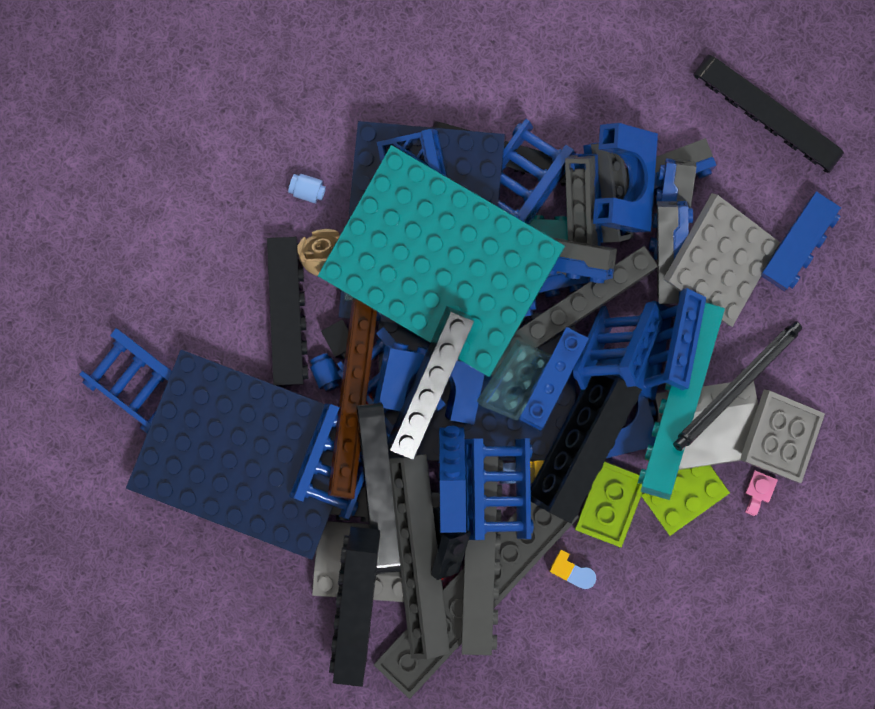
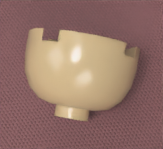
M321 229L313 231L312 236L307 240L305 237L301 239L298 244V256L303 267L309 273L318 276L340 237L339 232L332 229Z

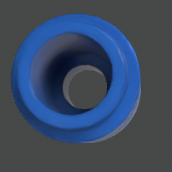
M328 353L310 360L312 365L310 369L319 389H325L328 392L339 387L338 382L342 379L337 373L338 370L333 358H330Z

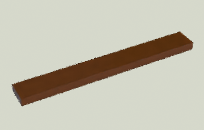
M356 298L352 299L339 401L340 408L338 410L328 496L354 499L361 448L357 405H366L377 318L376 310Z

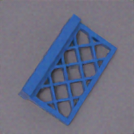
M427 129L422 132L377 142L381 162L386 155L384 146L394 144L401 151L406 152L413 158L446 176L438 131L435 129ZM420 138L422 149L416 156L407 150V147L412 140ZM400 142H405L403 146L398 144Z

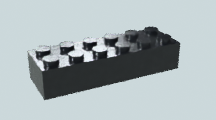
M616 375L591 376L586 389L581 390L531 486L532 503L572 524L580 511L586 495L590 492L597 474L603 468L607 455L614 447L618 434L626 424L628 415L637 403L642 389L637 386L627 387L624 379Z
M351 526L349 536L344 535L340 559L341 569L338 579L339 589L336 599L337 609L333 628L334 636L331 647L332 657L329 667V673L334 674L333 684L363 687L381 530Z

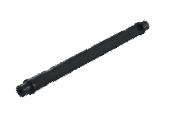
M795 321L790 326H787L678 435V439L673 443L675 449L682 451L686 446H690L798 337V333L802 330V325Z

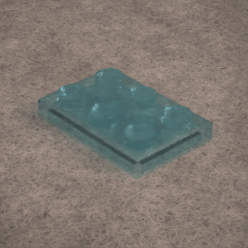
M516 340L477 402L482 407L518 420L552 355Z

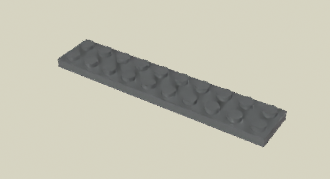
M531 502V519L534 524L531 539H517V531L496 533L501 535L500 550L495 549V559L500 560L499 575H494V584L499 585V599L494 600L493 609L572 525L571 523ZM516 512L507 522L517 521ZM578 515L574 518L572 524L579 518ZM464 568L443 589L450 654L430 659H411L408 629H406L374 663V666L409 699L462 644Z

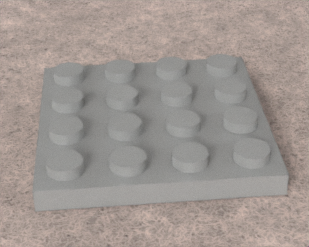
M711 193L663 280L680 292L688 288L707 297L706 303L725 308L722 322L733 327L759 281L761 273L768 265L780 242L719 195Z

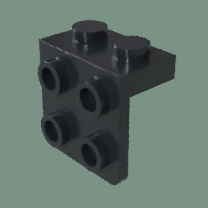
M436 507L433 509L438 552L431 575L436 580H440L459 573L471 532L466 529V532L440 533V507Z

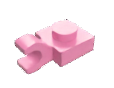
M756 470L753 472L745 494L752 496L745 513L755 516L759 511L761 501L769 503L778 481L777 479Z

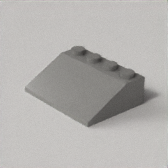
M754 381L690 446L685 447L679 470L741 461L740 458L758 408ZM730 383L703 386L693 420ZM669 392L656 393V398L654 399L656 418L659 423L663 415L658 413L662 398H668Z
M327 521L316 550L312 596L337 597L344 535L349 536L351 526L369 528V524ZM401 569L400 572L376 575L373 600L404 602Z

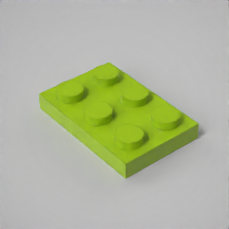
M604 462L603 468L597 474L588 493L575 530L622 548L642 492H640L642 484L638 483L640 475Z
M709 465L678 470L670 500L646 493L642 494L641 497L667 534L671 536L730 494V492Z

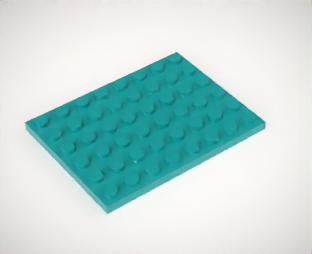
M391 145L319 272L318 277L430 343L446 306L470 315L474 323L458 359L486 376L491 377L563 252L565 245Z

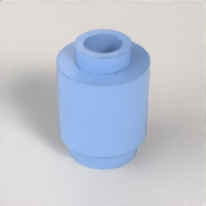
M301 173L300 175L294 174L288 193L293 194V197L316 204L317 200L323 199L326 186L322 185L323 180Z

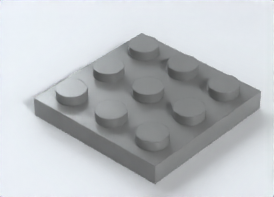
M764 389L740 460L794 482L802 483L825 413Z

